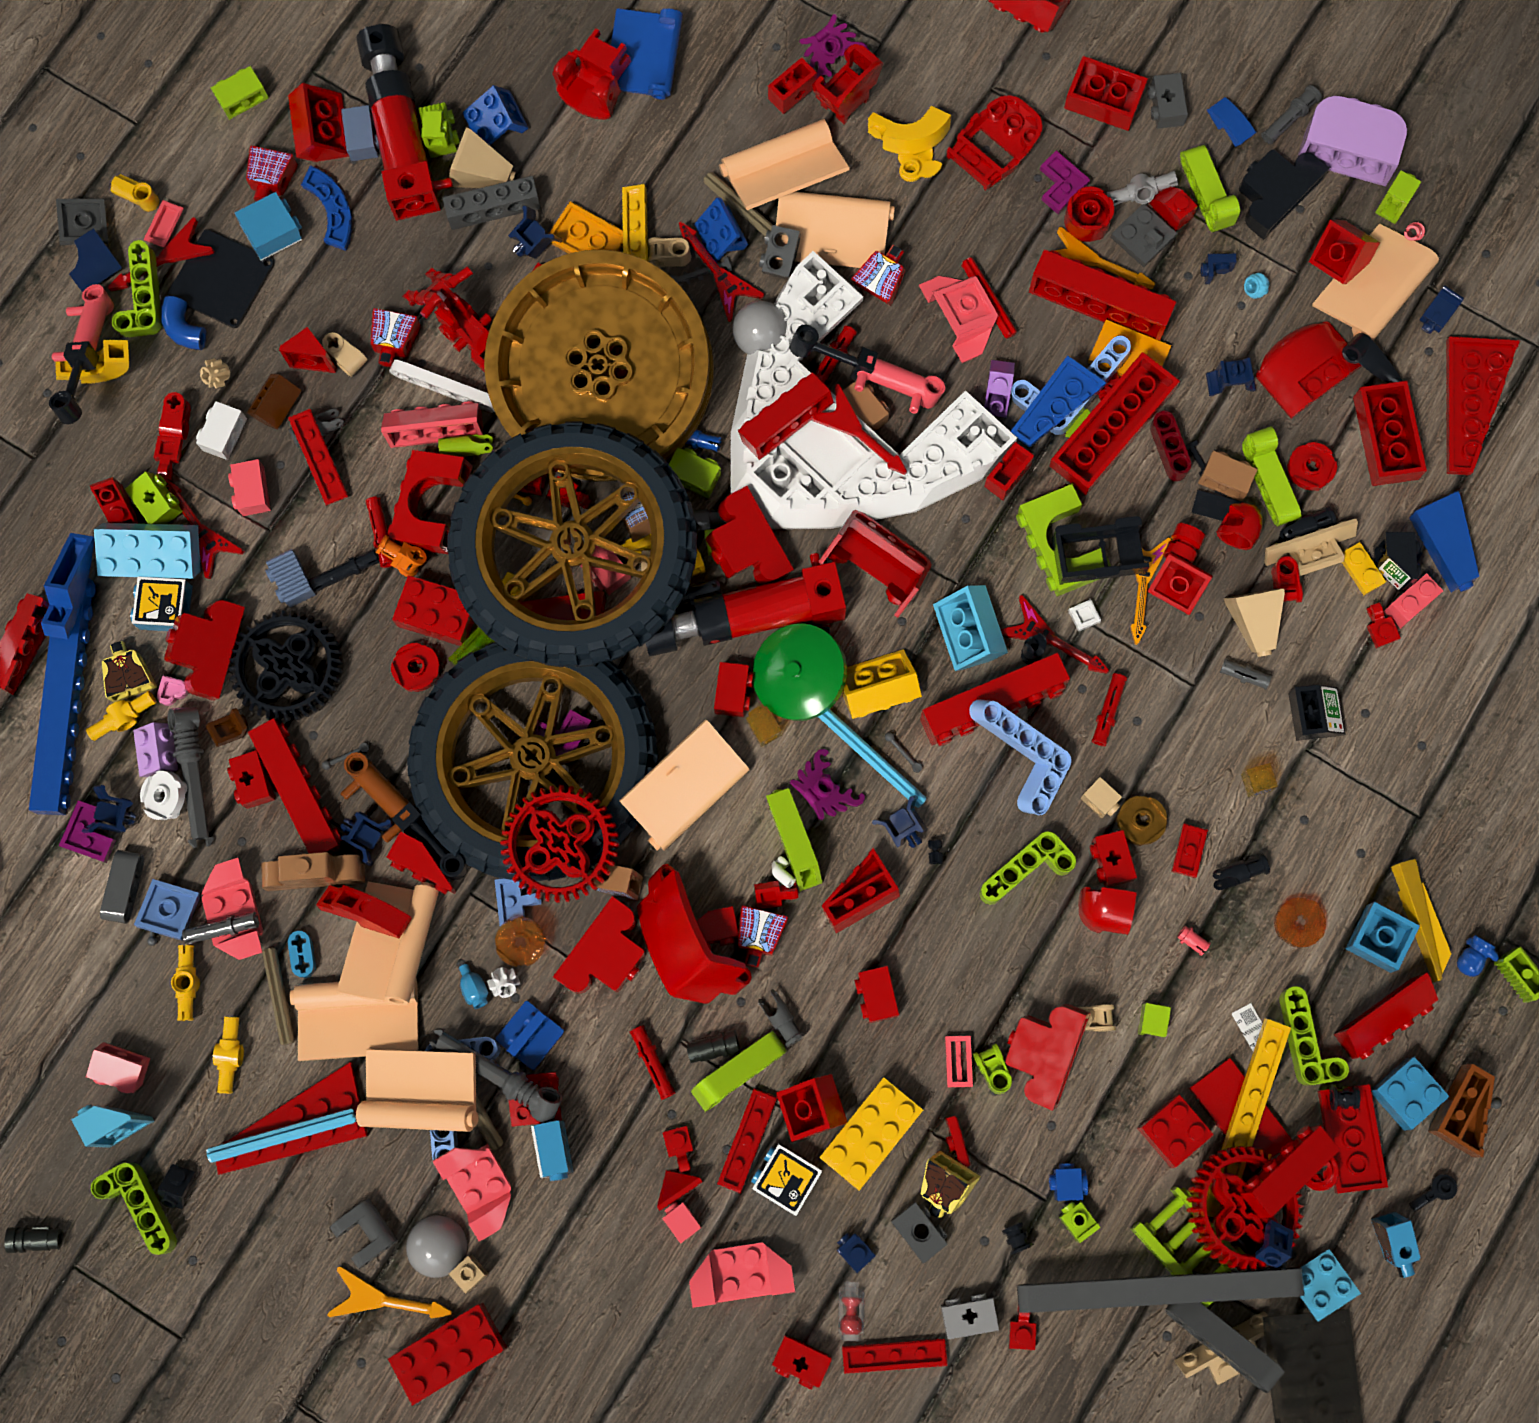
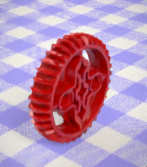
M563 785L559 786V792L555 791L554 786H550V793L546 794L544 788H541L540 793L542 796L537 797L535 792H532V801L529 802L526 797L522 799L525 803L523 808L519 804L515 805V808L519 811L517 815L514 812L509 813V816L514 821L513 823L510 821H505L504 823L510 828V831H502V835L508 837V839L501 840L500 844L508 846V848L501 850V854L504 856L509 855L508 858L503 860L504 865L512 864L507 869L508 874L517 872L512 877L514 882L522 879L519 884L520 889H524L529 885L526 892L529 895L537 890L535 895L537 899H540L543 893H545L546 902H550L552 895H555L556 903H560L561 895H564L566 902H570V894H573L575 899L579 900V891L582 890L584 895L588 896L589 892L586 889L588 886H591L595 891L598 889L594 884L596 880L602 884L605 882L600 876L602 872L608 876L611 874L605 868L606 865L615 866V862L609 860V857L618 856L617 852L611 850V848L619 847L618 842L611 841V839L619 837L617 832H610V830L616 828V824L613 822L607 824L613 818L611 814L603 816L607 811V807L604 805L597 808L601 802L598 798L591 803L593 797L591 793H588L583 798L584 791L581 788L577 791L576 795L574 794L573 786L568 788L567 793H565ZM568 801L586 808L591 814L588 816L583 813H576L564 822H561L552 811L537 810V808L549 802ZM532 814L529 822L530 830L538 842L527 851L525 856L526 866L522 867L516 849L517 835L525 818ZM539 818L548 822L550 831L541 827ZM594 821H598L603 834V851L598 865L591 874H588L590 858L582 848V845L593 836L595 830ZM577 823H585L586 829L583 833L576 834L573 832V828ZM555 825H557L562 831H568L569 835L575 840L573 844L577 850V853H574L573 850L570 848L572 846V842L569 836L562 831L558 833L557 830L554 828ZM543 835H546L549 839L547 845L551 852L556 856L562 855L565 859L564 863L558 857L553 858L551 853L545 848L546 841L542 837ZM554 837L563 841L565 851L557 846ZM538 854L546 855V861L542 865L534 864V858ZM570 856L575 858V860H579L581 870L571 866ZM558 866L568 877H582L583 879L570 886L552 887L537 882L529 876V873L545 874Z
M1236 1146V1148L1228 1147L1226 1151L1219 1150L1217 1155H1210L1209 1161L1207 1160L1202 1163L1203 1168L1196 1170L1199 1177L1191 1179L1195 1187H1189L1188 1190L1193 1193V1197L1186 1199L1192 1203V1207L1186 1210L1193 1214V1218H1190L1188 1221L1196 1225L1192 1232L1200 1234L1196 1241L1199 1243L1205 1242L1203 1250H1211L1210 1257L1218 1258V1263L1220 1264L1227 1263L1229 1268L1236 1267L1238 1270L1246 1269L1248 1271L1262 1270L1265 1266H1271L1255 1258V1254L1247 1255L1234 1252L1221 1241H1236L1246 1233L1255 1242L1264 1244L1265 1225L1270 1220L1277 1223L1278 1221L1274 1216L1272 1218H1259L1240 1194L1246 1188L1245 1182L1233 1173H1222L1220 1169L1236 1162L1252 1163L1262 1169L1264 1164L1272 1159V1154L1263 1153L1262 1149L1254 1150V1147L1251 1146L1245 1148L1243 1146ZM1211 1182L1212 1194L1223 1206V1209L1212 1220V1227L1208 1219L1206 1205ZM1296 1193L1283 1206L1282 1225L1294 1231L1293 1239L1300 1237L1295 1230L1303 1227L1298 1223V1219L1304 1217V1215L1299 1213V1209L1304 1206L1298 1203L1297 1198L1302 1196L1300 1193ZM1227 1220L1231 1223L1230 1232L1226 1228Z

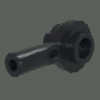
M1447 1174L1436 1176L1429 1186V1191L1410 1202V1207L1416 1212L1436 1198L1440 1200L1452 1199L1457 1192L1456 1181Z

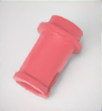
M1419 222L1409 224L1406 231H1404L1405 238L1410 241H1418L1425 234V228ZM1413 228L1416 230L1418 235L1414 236L1412 234Z
M1184 926L1177 938L1180 939L1181 944H1187L1202 956L1211 943L1195 933L1192 926L1190 928Z

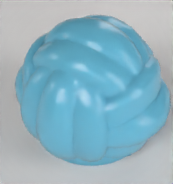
M1262 273L1251 274L1245 280L1244 290L1253 299L1261 298L1269 291V280Z

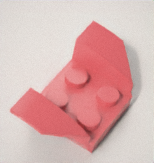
M937 276L919 284L928 303L937 300L957 336L952 347L961 363L982 355L998 314L978 278L975 276L965 280Z
M239 858L215 865L202 891L203 896L201 898L207 922L221 921L231 915L236 917L256 912L259 919V927L240 931L237 935L233 936L228 934L212 938L213 945L239 960L263 953L259 936L263 935V928L251 883L247 878L243 877Z
M487 1144L479 1149L453 1148L433 1160L442 1179H447L467 1213L468 1223L478 1241L480 1242L500 1230L511 1197V1184L489 1145Z
M763 1242L712 1250L689 1281L693 1308L726 1301L795 1292L792 1266Z

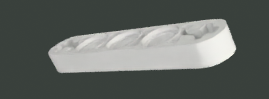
M400 360L393 361L389 372L394 376L461 402L470 401L478 403L480 409L492 413L495 412L488 393Z

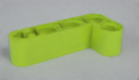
M1205 145L1182 151L1180 153V161L1209 230L1215 232L1235 225L1240 214L1239 202L1235 195H1226Z
M136 240L128 247L134 310L117 312L112 318L114 329L125 337L154 335L162 328L155 252L144 241ZM148 272V277L141 281V274ZM151 295L147 303H142L144 296ZM153 317L152 324L145 326L146 319ZM126 320H130L129 326L125 329H122V323Z
M1270 426L1248 434L1242 443V450L1246 461L1257 469L1254 477L1273 523L1276 526H1280L1301 517V510L1275 452L1278 447V438L1275 430Z
M1049 831L1044 832L982 885L979 892L980 898L985 904L989 905L999 902L1044 862L1057 875H1067L1075 867L1076 858L1056 834ZM1041 840H1051L1053 849L1045 850L1042 848ZM1027 854L1033 856L1035 864L1033 866L1025 865L1022 857ZM1064 857L1068 859L1070 863L1069 868L1063 869L1059 867L1057 863L1058 858ZM1007 870L1013 871L1016 874V881L1008 882L1005 880L1004 872ZM999 882L1001 887L996 891L995 896L991 895L988 897L986 895L987 887L993 889Z
M1298 986L1285 989L1280 994L1279 1002L1284 1025L1291 1027L1288 1043L1297 1080L1302 1085L1311 1086L1345 1079L1349 1073V1066L1344 1059L1329 1058L1321 1060L1306 992ZM1289 996H1297L1298 1001H1289ZM1301 1009V1011L1291 1014V1010ZM1295 1017L1303 1020L1304 1027L1302 1030L1295 1028L1293 1022ZM1301 1042H1305L1309 1046L1307 1056L1303 1055L1299 1050ZM1332 1063H1336L1339 1066L1340 1072L1337 1077L1330 1073L1329 1067ZM1307 1067L1312 1068L1315 1072V1077L1312 1081L1305 1077V1069Z
M771 1031L704 1078L691 1090V1093L702 1109L707 1112L727 1095L788 1051L774 1031Z
M122 1163L93 1180L91 1192L98 1199H112L122 1194L139 1232L151 1253L162 1255L171 1253L175 1249L177 1239L140 1165L137 1163ZM128 1168H131L133 1171V1177L130 1181H127L124 1176ZM106 1180L110 1183V1190L107 1194L102 1191V1185ZM139 1190L144 1193V1200L141 1204L137 1203L135 1199ZM150 1213L155 1216V1223L152 1227L146 1221ZM161 1238H165L166 1242L163 1243V1247H159L158 1244L161 1242Z

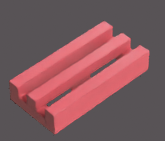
M945 1036L947 1088L973 1087L971 1036ZM961 1041H965L967 1082H962ZM951 1042H955L957 1082H952Z

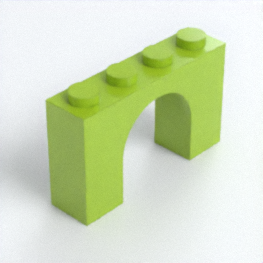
M1072 484L1020 505L1016 515L1019 526L1021 528L1024 527L1028 534L1026 540L1031 549L1034 548L1036 551V561L1040 570H1044L1048 577L1046 578L1047 586L1051 592H1055L1057 597L1096 581L1087 580L1059 585L1054 551L1050 548L1046 538V531L1053 523L1076 514L1081 509L1082 503ZM1101 548L1077 558H1066L1068 572L1104 567ZM1107 558L1108 567H1109V566H1111V564H1110V562H1109V560H1108V558Z

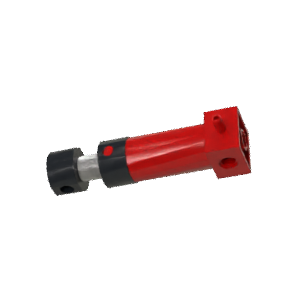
M388 24L365 27L357 34L356 41L362 66L373 72V75L365 82V89L384 171H381L389 206L396 221L441 211L436 190L452 187L453 184L451 178L434 181L429 169L416 113L411 80L407 73L397 69L404 60L399 31L396 27Z
M812 553L810 554L812 567L802 569V576L693 599L695 605L693 611L678 615L674 614L669 622L659 629L662 631L655 633L654 637L646 642L649 657L678 651L677 640L698 635L702 637L703 645L706 646L791 624L811 621L812 624L825 625L845 620L846 605L835 562L821 565L818 562L820 560L819 554Z

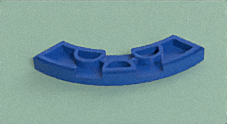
M310 165L301 186L303 189L314 194L326 209L328 225L324 242L346 251L352 233V216L348 202L339 186L330 176Z

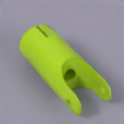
M488 434L439 438V453L460 457L490 453L493 450L491 444L493 438Z

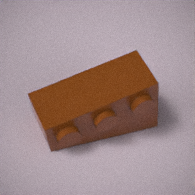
M1463 1064L1447 1093L1450 1097L1441 1104L1428 1131L1471 1157L1483 1158L1484 1137L1488 1129L1486 1124L1488 1110L1491 1108L1495 1076L1474 1064Z

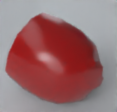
M1244 502L1231 504L1229 512L1216 531L1218 538L1225 544L1237 549H1252L1262 532L1263 516L1261 515V510L1255 504L1252 505Z

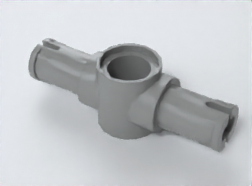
M1175 171L1155 178L1154 176L1149 177L1146 174H1137L1131 179L1129 184H1126L1127 187L1107 192V196H1110L1113 200L1114 206L1130 200L1131 202L1136 201L1139 204H1147L1153 200L1158 191L1177 186V177Z

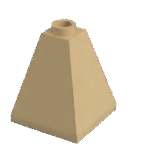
M466 128L450 168L449 178L452 180V187L483 188L512 181L516 172L512 171V164L471 129Z
M1269 589L1224 598L1225 604L1250 650L1257 653V657L1271 655V650L1276 649L1285 595L1284 589Z

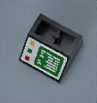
M1385 532L1373 546L1374 564L1382 576L1399 592H1405L1421 575V566L1417 563L1420 545L1419 541L1416 540L1415 532Z
M1320 684L1294 687L1288 693L1296 741L1346 735L1338 687Z

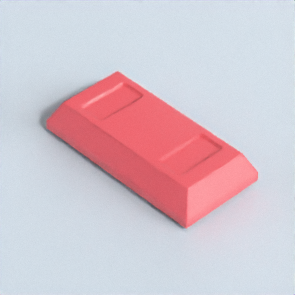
M162 200L143 240L165 248L184 208Z

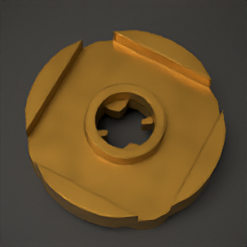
M1135 796L1128 799L1121 806L1116 821L1119 831L1124 830L1127 841L1137 846L1149 845L1156 842L1164 834L1167 825V813L1163 805L1155 798ZM1137 815L1141 817L1146 815L1149 820L1146 821L1148 823L1146 827L1143 825L1139 826L1136 823L1138 820L1136 819Z

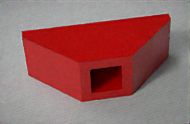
M111 477L90 485V489L109 523L139 524L131 500L123 485L115 478Z

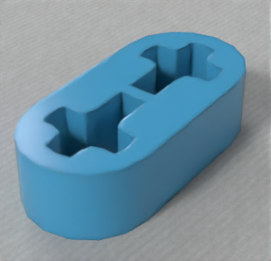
M295 931L288 938L291 969L296 976L308 978L316 970L313 941L308 933ZM299 936L306 940V943L302 944L303 952L301 953L299 946L294 945V942L298 941ZM302 956L304 957V962L310 964V967L306 968L305 973L298 969V966L302 965Z

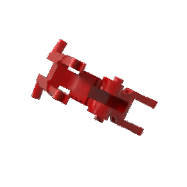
M465 267L453 275L430 268L425 275L432 280V284L426 290H421V292L408 290L402 297L408 300L412 307L415 304L425 305L420 312L425 318H428L437 306L438 309L434 313L441 323L438 327L440 332L452 343L459 339L453 345L458 352L467 346L471 350V360L485 373L484 359L481 356L485 353L489 334L485 327L492 321V318L485 313L479 319V316L472 307L457 293H453L450 290L473 274L469 267Z

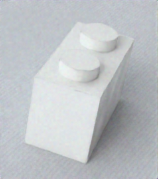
M215 401L213 408L211 407L207 412V421L204 427L198 431L196 444L202 451L228 460L247 418L241 410Z

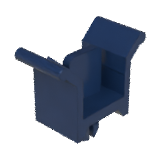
M523 206L524 218L508 236L520 241L513 248V251L519 257L526 254L537 259L552 241L561 243L563 239L553 234H546V230L536 221V211Z
M1444 285L1419 321L1424 323L1421 329L1428 334H1431L1433 330L1439 333L1465 298Z
M1250 358L1230 362L1220 361L1215 371L1206 373L1209 396L1222 393L1225 386L1245 384L1246 390L1256 391Z
M104 785L94 786L93 789L99 799L116 803V805L99 801L94 812V819L111 824L93 822L83 828L82 832L92 833L96 828L118 833L125 832L126 828L122 823L133 825L135 822L134 820L124 818V816L132 819L136 818V814L133 812H126V808L132 806L133 802L125 798L119 799L108 796Z
M917 795L909 797L907 810L905 808L898 810L889 817L890 820L878 818L872 821L873 825L885 826L897 848L905 844V837L909 842V846L915 848L922 843L921 837H918L915 831L924 832L927 830V827L914 808L915 802L918 799Z
M356 812V823L349 818L344 820L345 823L353 827L352 829L343 823L341 824V829L344 832H349V835H344L340 839L362 851L363 862L368 866H372L371 853L356 843L359 842L370 849H374L381 837V833L367 824L369 823L382 831H386L394 823L388 819L386 822L378 824L370 820L368 815Z

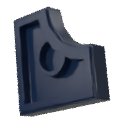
M94 228L74 241L78 249V261L76 267L69 275L82 293L87 287L99 284L122 268Z

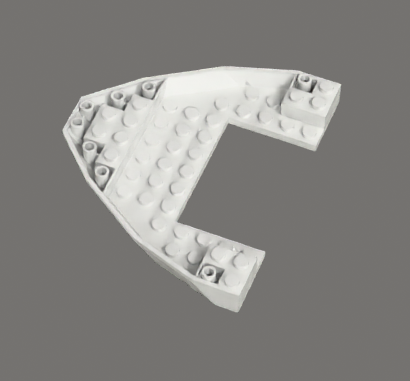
M814 251L796 266L774 302L785 315L784 320L787 321L785 336H780L782 341L775 347L771 344V349L757 350L751 355L747 354L731 429V494L748 486L771 529H833L842 527L854 510L865 513L873 520L914 513L982 480L1002 461L1004 455L1017 441V437L966 390L900 455L857 416L862 429L894 457L896 455L900 457L907 470L906 475L888 469L887 463L859 438L814 421L808 422L761 460L742 443L738 429L746 421L757 416L764 407L770 406L782 393L788 392L797 385L799 380L811 374L799 362L802 358L793 355L789 349V343L797 328L805 324L814 327L819 334L817 342H820L863 301V296ZM832 392L831 395L834 403L821 413L836 410V396Z

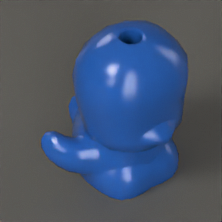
M1476 935L1468 938L1466 945H1469V948H1466L1459 956L1457 967L1459 971L1467 976H1478L1482 972L1488 957L1495 962L1498 961L1499 956L1495 951L1496 947Z

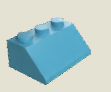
M986 585L966 586L933 604L955 671L990 662L1008 653Z
M100 1105L85 1106L77 1112L78 1116L71 1119L85 1147L111 1148L154 1122L151 1116L108 1106L101 1107Z

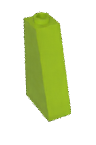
M790 789L773 791L770 795L766 796L768 807L799 891L822 884L817 859Z

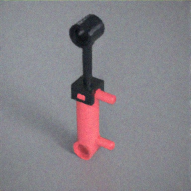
M99 284L91 285L83 291L84 306L67 307L66 314L68 316H80L73 342L66 344L64 352H54L52 354L54 362L67 361L72 368L66 391L55 393L49 400V406L63 424L67 425L75 423L82 415V409L75 401L74 395L82 370L96 369L99 355L96 353L105 318L114 308L113 301Z
M810 325L799 326L789 343L790 351L797 357L805 358L811 352L817 351L853 366L850 378L856 380L854 388L858 392L864 390V386L867 380L912 397L909 411L913 414L918 413L919 406L933 408L945 391L944 382L937 376L923 377L877 358V352L862 347L858 356L855 357L817 342L819 334Z

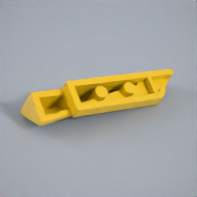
M1416 859L1398 863L1391 867L1400 889L1398 895L1408 920L1420 925L1415 938L1434 983L1442 980V974L1451 956V951L1424 883H1421Z

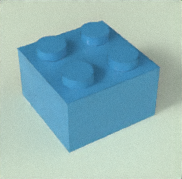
M1373 902L1366 906L1345 949L1392 973L1399 970L1420 925Z
M1415 1057L1406 1058L1371 1089L1372 1095L1403 1130H1413L1450 1097Z

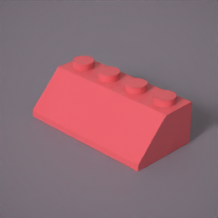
M470 401L456 406L441 404L437 408L416 407L410 411L395 409L391 413H384L381 432L390 448L438 443L439 438L484 435L482 411L478 403Z

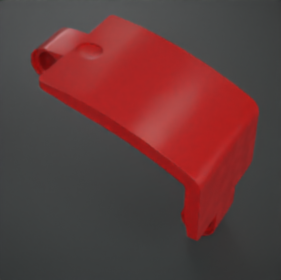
M663 864L649 878V894L638 904L637 910L648 951L667 992L675 998L705 1004L710 1003L720 993L738 994L751 982L752 976L746 968V964L732 958L712 954L699 929L679 872L669 866V864Z

